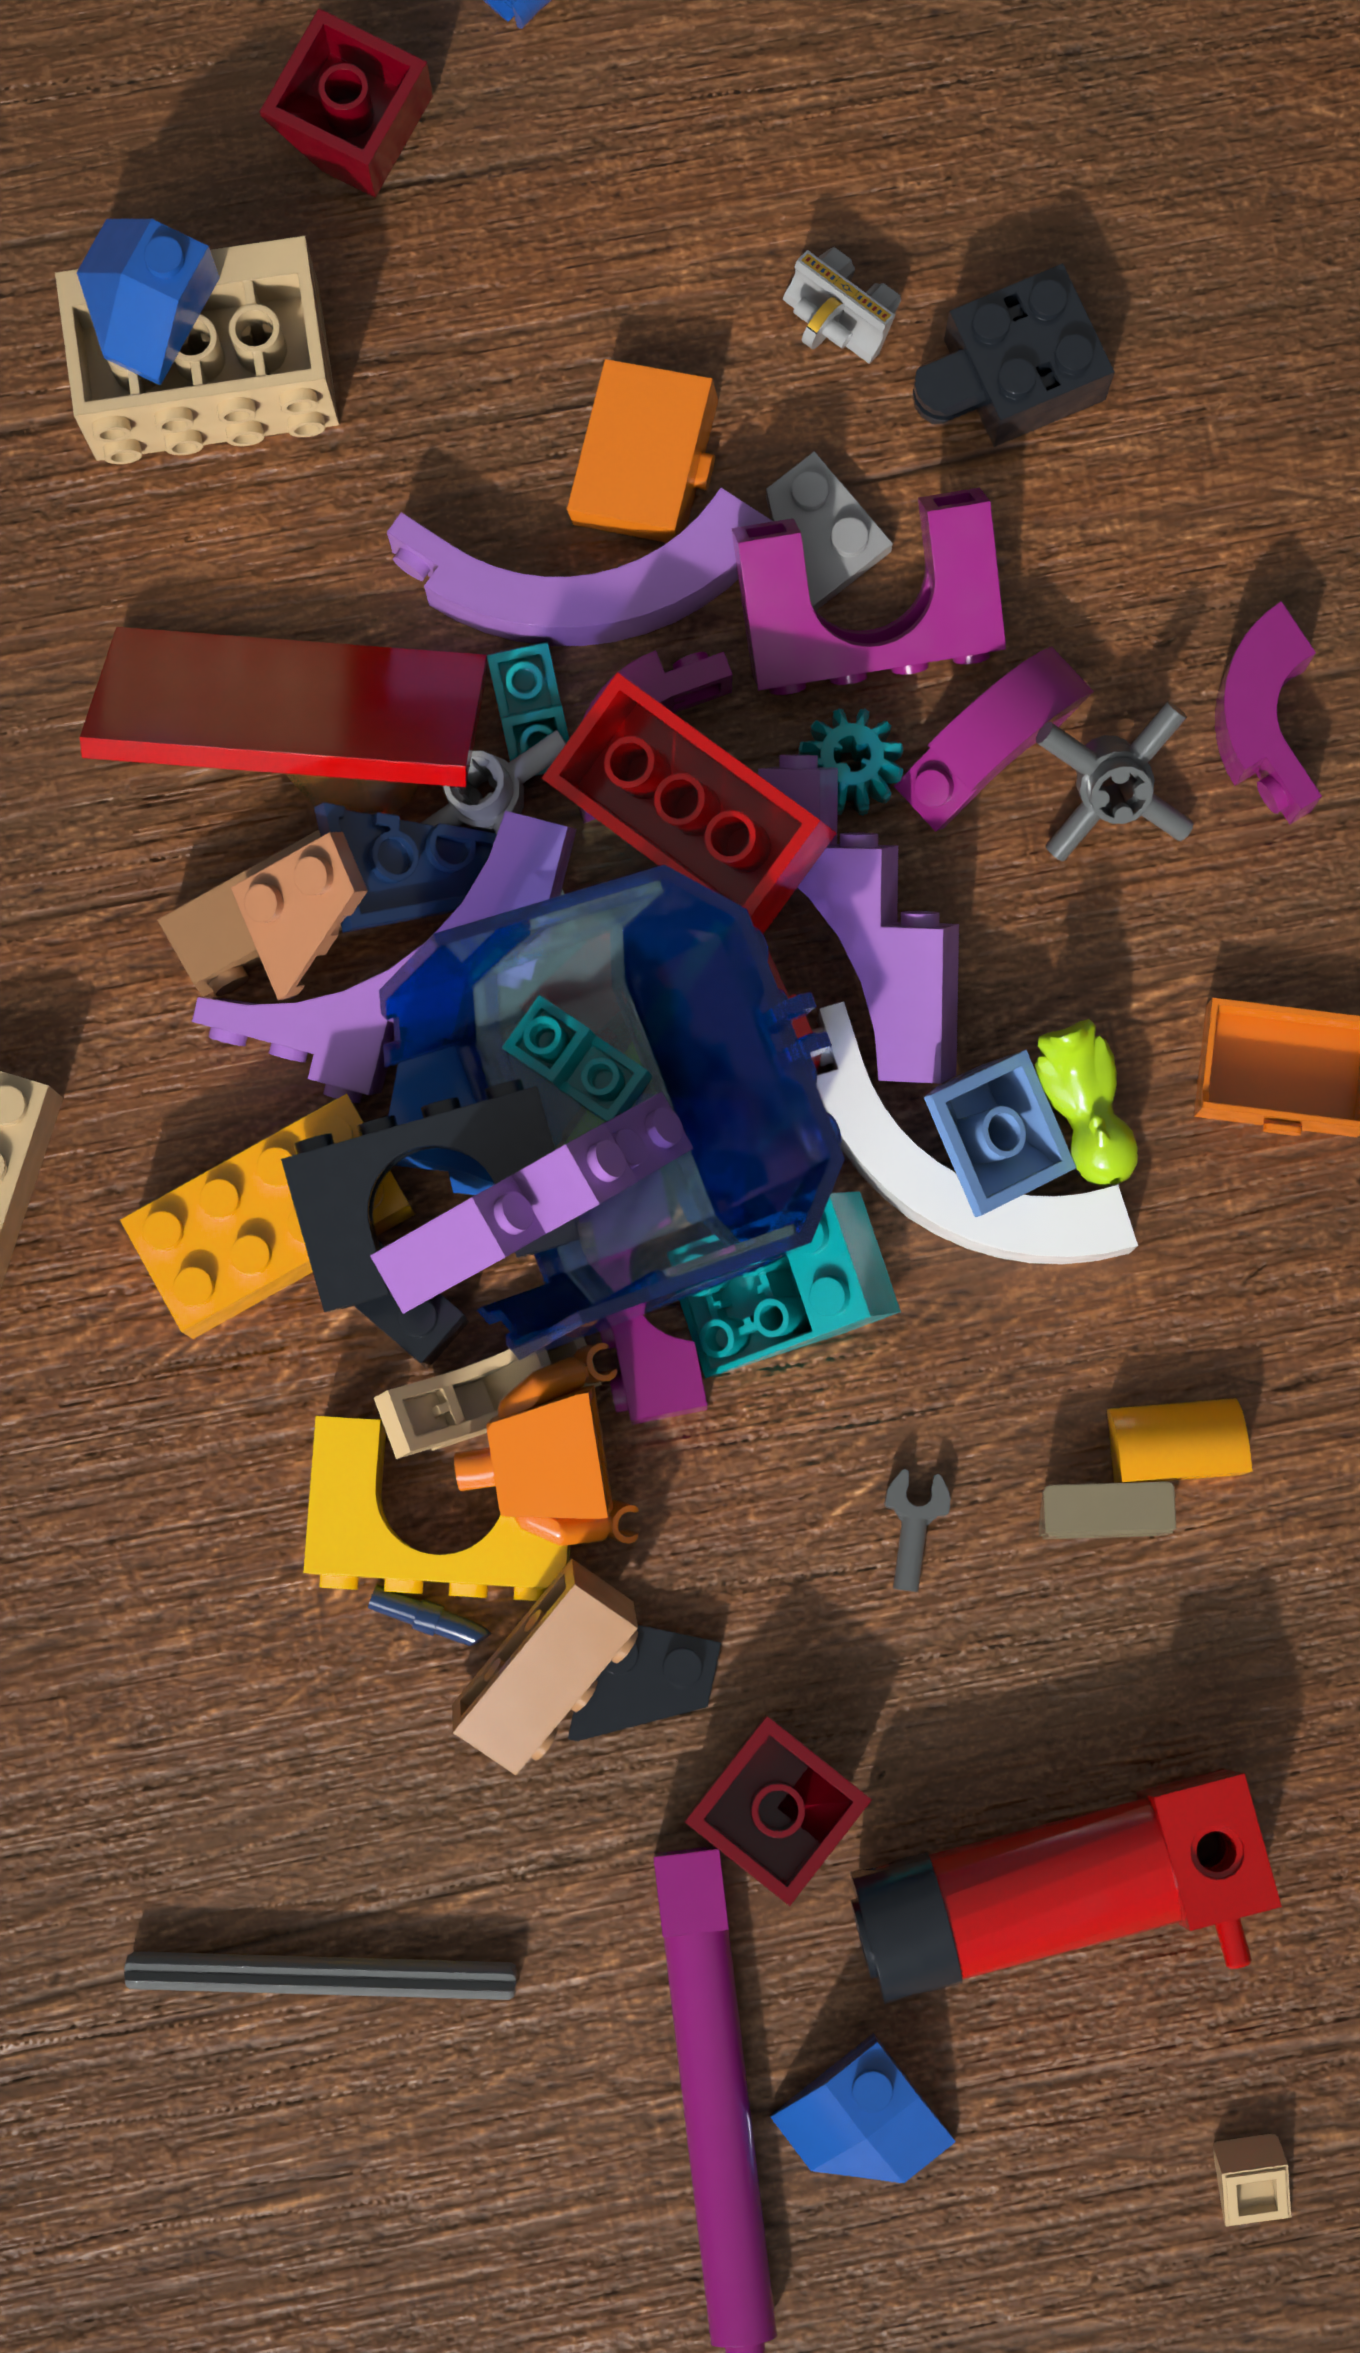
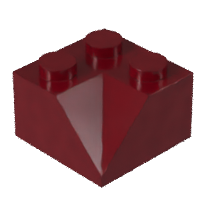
M318 8L259 112L261 118L322 172L376 198L433 97L428 64L426 61Z
M765 1714L685 1817V1823L788 1906H791L872 1799Z

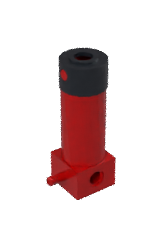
M1220 1769L1137 1791L1138 1800L930 1855L924 1852L897 1859L883 1866L850 1872L855 1899L850 1901L870 1978L877 1979L884 2004L914 1994L962 1983L963 1979L1175 1923L1189 1931L1215 1925L1226 1967L1237 1969L1250 1965L1252 1958L1241 1918L1282 1906L1245 1773ZM1214 1832L1218 1842L1216 1855L1211 1861L1200 1864L1196 1850L1198 1842L1205 1834Z

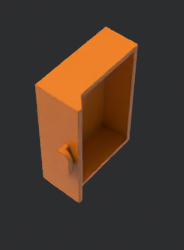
M605 359L567 506V511L573 525L668 543L687 528L696 489L708 490L715 463V455L706 453L719 401L713 378Z
M1212 998L1205 1009L1194 1117L1263 1125L1264 1132L1300 1136L1302 1131L1359 1137L1360 1016Z

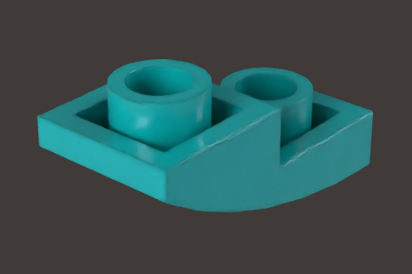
M548 642L487 654L510 761L556 730L567 743L569 735ZM550 765L536 775L545 774Z
M540 995L502 1046L505 1052L604 1122L631 1109L653 1078V1075L647 1069L596 1036L590 1028Z

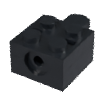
M1062 263L950 310L944 342L950 353L924 363L918 368L912 398L917 412L931 424L946 423L977 410L993 446L996 447L1105 401L1115 372Z

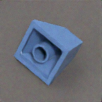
M1027 1050L982 1064L936 1086L924 1097L974 1217L982 1216L1076 1168Z

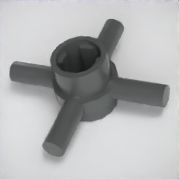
M1167 701L1131 745L1125 739L1109 735L1092 739L1084 745L1052 722H1047L1041 727L1036 736V743L1075 769L1077 774L1076 786L1082 800L1081 804L1045 845L1046 849L1060 861H1065L1100 819L1112 824H1125L1143 816L1177 841L1184 840L1190 834L1194 825L1193 821L1153 793L1155 779L1149 764L1150 760L1186 720L1187 716L1181 709ZM1109 777L1115 782V784L1110 786H1102L1103 782Z

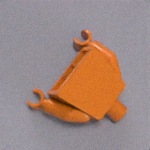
M598 1343L583 1346L576 1351L573 1357H568L533 1371L500 1400L498 1415L487 1423L489 1447L460 1451L454 1454L455 1474L459 1490L466 1491L496 1486L501 1516L515 1517L521 1529L559 1546L599 1542L606 1538L627 1544L635 1542L638 1539L639 1533L630 1530H619L618 1522L623 1514L626 1512H638L639 1508L622 1501H612L594 1385L584 1386L585 1383L611 1381L616 1377L617 1369L598 1373L595 1371L592 1363L594 1354L599 1350L609 1348V1345Z

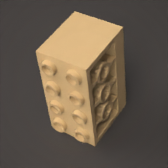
M305 236L210 250L220 279L161 386L104 358L77 276L78 269L55 272L73 413L96 461L105 460L111 464H128L141 459L142 454L167 451L172 455H189L202 450L203 445L228 442L234 446H250L261 442L264 436L289 433L295 437H311L322 433L325 427L339 425L320 288Z

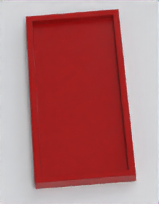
M116 627L80 734L81 756L88 759L466 787L487 677V655Z

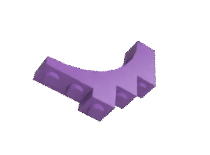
M779 755V767L758 769L760 777L837 833L838 768L818 767V755ZM840 833V844H837L836 834L797 888L809 897L837 934L861 981L875 1032L878 1081L941 1084L955 1077L957 1070L959 924L939 923L940 913L933 911L901 912V922H897L898 846L878 845L877 833Z
M505 811L489 858L463 902L428 941L392 968L345 991L297 1003L258 1004L214 996L198 997L192 1022L211 1027L208 1037L220 1042L246 1046L248 1037L270 1042L269 1054L284 1059L306 1062L308 1053L314 1054L308 1079L325 1083L323 1094L337 1099L347 1093L352 1102L360 1103L362 1094L373 1095L381 1093L398 1024L405 1025L403 1037L424 1043H440L442 1035L448 1037L459 1036L478 965L485 966L482 978L516 987L520 986L522 976L528 978L540 977L577 829Z

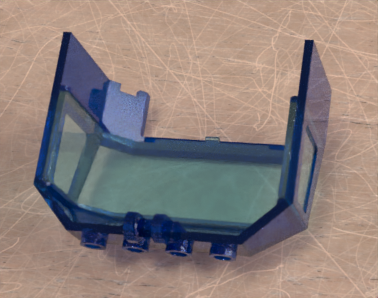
M666 865L434 933L379 990L381 1015L386 1020L393 1018L395 1041L383 1045L385 1068L455 1046L476 1103L486 1100L484 1089L504 1082L522 1079L524 1089L537 1086L554 1145L558 1149L606 1122L502 1049V1046L539 995L590 1028L596 1036L647 1069L653 1075V1078L631 1108L662 1092L671 1109L679 1117L683 1130L694 1148L603 1203L577 1216L576 1222L582 1241L534 1254L545 1285L482 1306L477 1310L489 1325L502 1321L509 1329L510 1333L506 1334V1345L519 1360L602 1331L755 1272L812 1243L845 1159L840 1148L842 1140L839 1126L834 1117L825 1110L816 1087L817 1072L811 1059L831 1048L832 1044L829 1036L825 1031L822 1033L813 1032L797 1038L792 1025L793 1020L806 1016L812 1009L817 1007L812 993L799 994L788 999L784 991L777 987L768 964L769 952L767 942L762 932L753 926L746 908Z

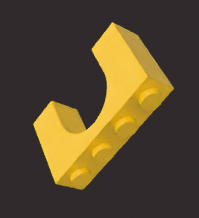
M315 1417L303 1573L320 1575V1588L358 1590L359 1577L385 1579L384 1592L423 1594V1583L425 1581L449 1583V1596L487 1598L488 1586L514 1587L513 1600L537 1601L569 1562L570 1545H556L521 1529L515 1517L501 1515L492 1530L481 1541L466 1550L453 1554L434 1555L412 1548L392 1529L383 1508L382 1479L386 1430L383 1422L375 1419Z

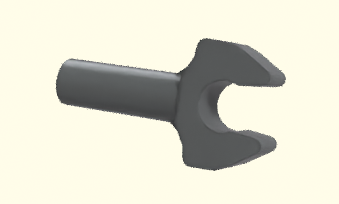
M904 1469L890 1483L884 1500V1506L894 1510L902 1522L893 1589L918 1592L927 1526L936 1517L945 1516L949 1513L951 1497L942 1476L936 1474L932 1478L929 1502L924 1506L912 1505L908 1501L906 1494L909 1486V1471Z

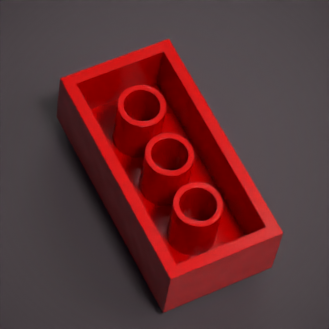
M618 672L542 777L544 781L741 928L759 938L762 937L837 834L813 814Z

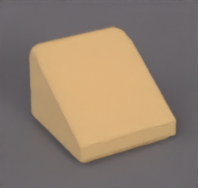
M1265 2134L1214 2143V2162L1223 2220L1226 2227L1291 2218L1288 2163L1277 2135Z

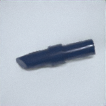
M376 1585L368 1605V1609L413 1625L412 1629L431 1636L437 1634L468 1646H473L492 1634L485 1627L465 1617L444 1610L445 1606L424 1598L420 1601L401 1593L384 1592V1587Z

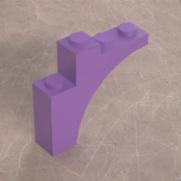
M660 1092L375 1252L370 1257L404 1314L502 1260L546 1233L603 1203L694 1148L683 1130L679 1117L671 1109L664 1094Z

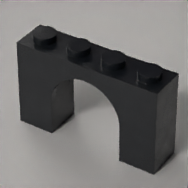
M522 1079L512 1080L484 1089L486 1100L461 1107L458 1097L449 1098L421 1107L423 1118L398 1125L395 1115L357 1125L360 1136L334 1143L332 1133L294 1143L296 1155L282 1158L281 1161L325 1313L335 1312L392 1295L370 1255L381 1250L373 1218L375 1197L385 1176L401 1160L414 1153L429 1149L453 1150L479 1162L487 1170L494 1184H497L556 1150L537 1086L524 1089ZM576 1218L515 1252L516 1257L523 1258L582 1241Z

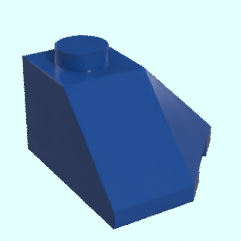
M106 219L77 271L104 358L160 386L220 279L208 245L154 219Z
M874 2033L770 2115L771 2119L807 2167L813 2172L905 2183L956 2142Z

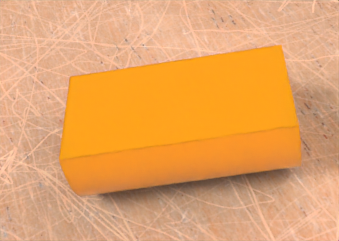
M1236 1398L1107 1409L1114 1483L1175 1481L1236 1476L1253 1472L1247 1427L1242 1408Z

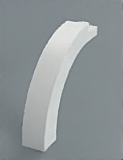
M844 1001L819 1009L817 1019L819 1028L812 1029L822 1051L820 1066L831 1064L833 1071L814 1076L812 1089L822 1115L838 1145L859 1174L886 1201L906 1217L935 1235L964 1248L997 1258L1027 1263L1072 1264L1099 1261L1129 1254L1138 1246L1118 1185L1083 1194L1066 1196L1022 1195L982 1216L974 1217L957 1174L937 1162L918 1147L897 1125L882 1104L872 1086L863 1063Z

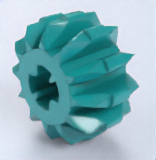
M865 708L859 710L856 723H848L846 714L842 709L834 710L832 716L833 729L824 722L816 720L811 725L810 730L815 741L801 742L798 755H818V767L838 768L837 815L843 813L846 801L854 802L855 810L859 815L867 814L869 811L868 795L877 802L886 804L891 797V791L886 783H897L902 779L903 768L894 763L903 754L902 743L895 741L885 742L891 731V725L888 721L878 723L873 729L868 728L869 711ZM851 753L854 761H861L860 770L850 772L847 763H840L841 754Z

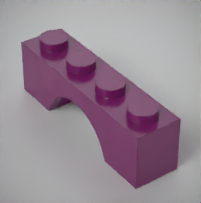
M660 1169L603 1203L577 1216L579 1225L592 1223L596 1247L584 1249L591 1287L604 1285L609 1310L599 1311L596 1314L602 1343L609 1345L607 1349H617L621 1373H617L616 1377L610 1381L616 1413L629 1410L632 1425L707 1410V1401L695 1342L672 1337L654 1327L640 1312L631 1290L632 1270L641 1248L655 1233L670 1224Z

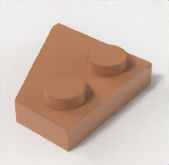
M329 832L231 887L278 1000L292 999L300 994L305 986L300 980L316 956L326 955L339 935L341 922L347 916L353 914L368 891L343 832Z

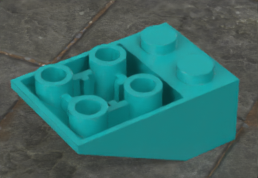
M860 1191L825 1194L666 1257L692 1340L695 1342L697 1355L705 1378H710L852 1331L901 1312Z

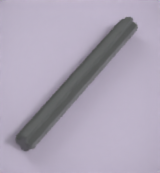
M133 1952L127 1955L124 1967L126 1987L140 1990L510 2000L514 1998L517 1989L516 1965L511 1962Z

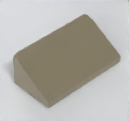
M1170 1482L1049 1485L1042 1492L1039 1537L1042 1536L1043 1540L1166 1536L1173 1533V1530H1176L1175 1491L1173 1484Z

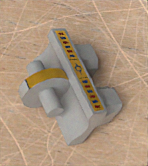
M835 247L830 248L819 257H816L807 250L796 261L794 267L795 275L782 299L794 308V314L808 323L802 336V342L813 350L828 338L841 349L846 346L870 364L880 354L901 302L900 295L884 283H875L866 293L851 282L855 272L852 260Z

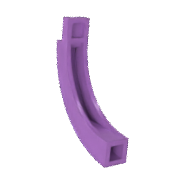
M720 488L701 514L679 535L661 548L618 568L571 577H544L521 574L492 566L455 548L402 512L387 531L392 552L395 554L393 561L403 571L417 580L423 581L426 576H429V580L424 585L429 606L453 620L484 633L517 642L531 644L548 642L549 646H587L611 643L644 635L675 623L704 607L739 579L732 528L773 521Z

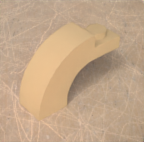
M576 1325L530 1338L511 1349L449 1373L390 1389L374 1397L396 1459L428 1449L434 1451L487 1433V1423L498 1415L500 1400L533 1371L568 1357H573L578 1349L587 1345L580 1326ZM601 1382L591 1384L585 1383L584 1386L594 1385V1387L596 1388L602 1384Z

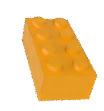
M347 1093L120 1219L182 1333L195 1339L313 1272L281 1159L296 1155L294 1143L311 1137L332 1133L334 1143L359 1137L357 1125L364 1122ZM391 1170L381 1182L375 1197L373 1218L377 1236L416 1215Z

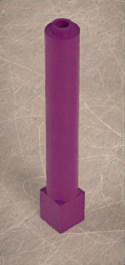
M715 1846L654 1853L655 1876L662 1936L664 1938L710 2342L712 2346L725 2347V2353H764L766 2351L765 2342L777 2337L720 1850Z

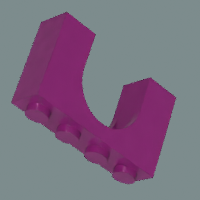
M981 488L918 497L925 556V576L921 590L914 603L902 616L885 626L871 630H850L839 627L824 619L813 608L809 596L801 531L794 518L732 528L751 671L758 691L769 689L771 694L787 695L804 690L807 682L830 679L831 683L837 685L853 684L865 680L868 672L891 669L895 674H914L928 669V662L953 658V662L957 664H974L989 659L990 652L1006 650L991 502Z

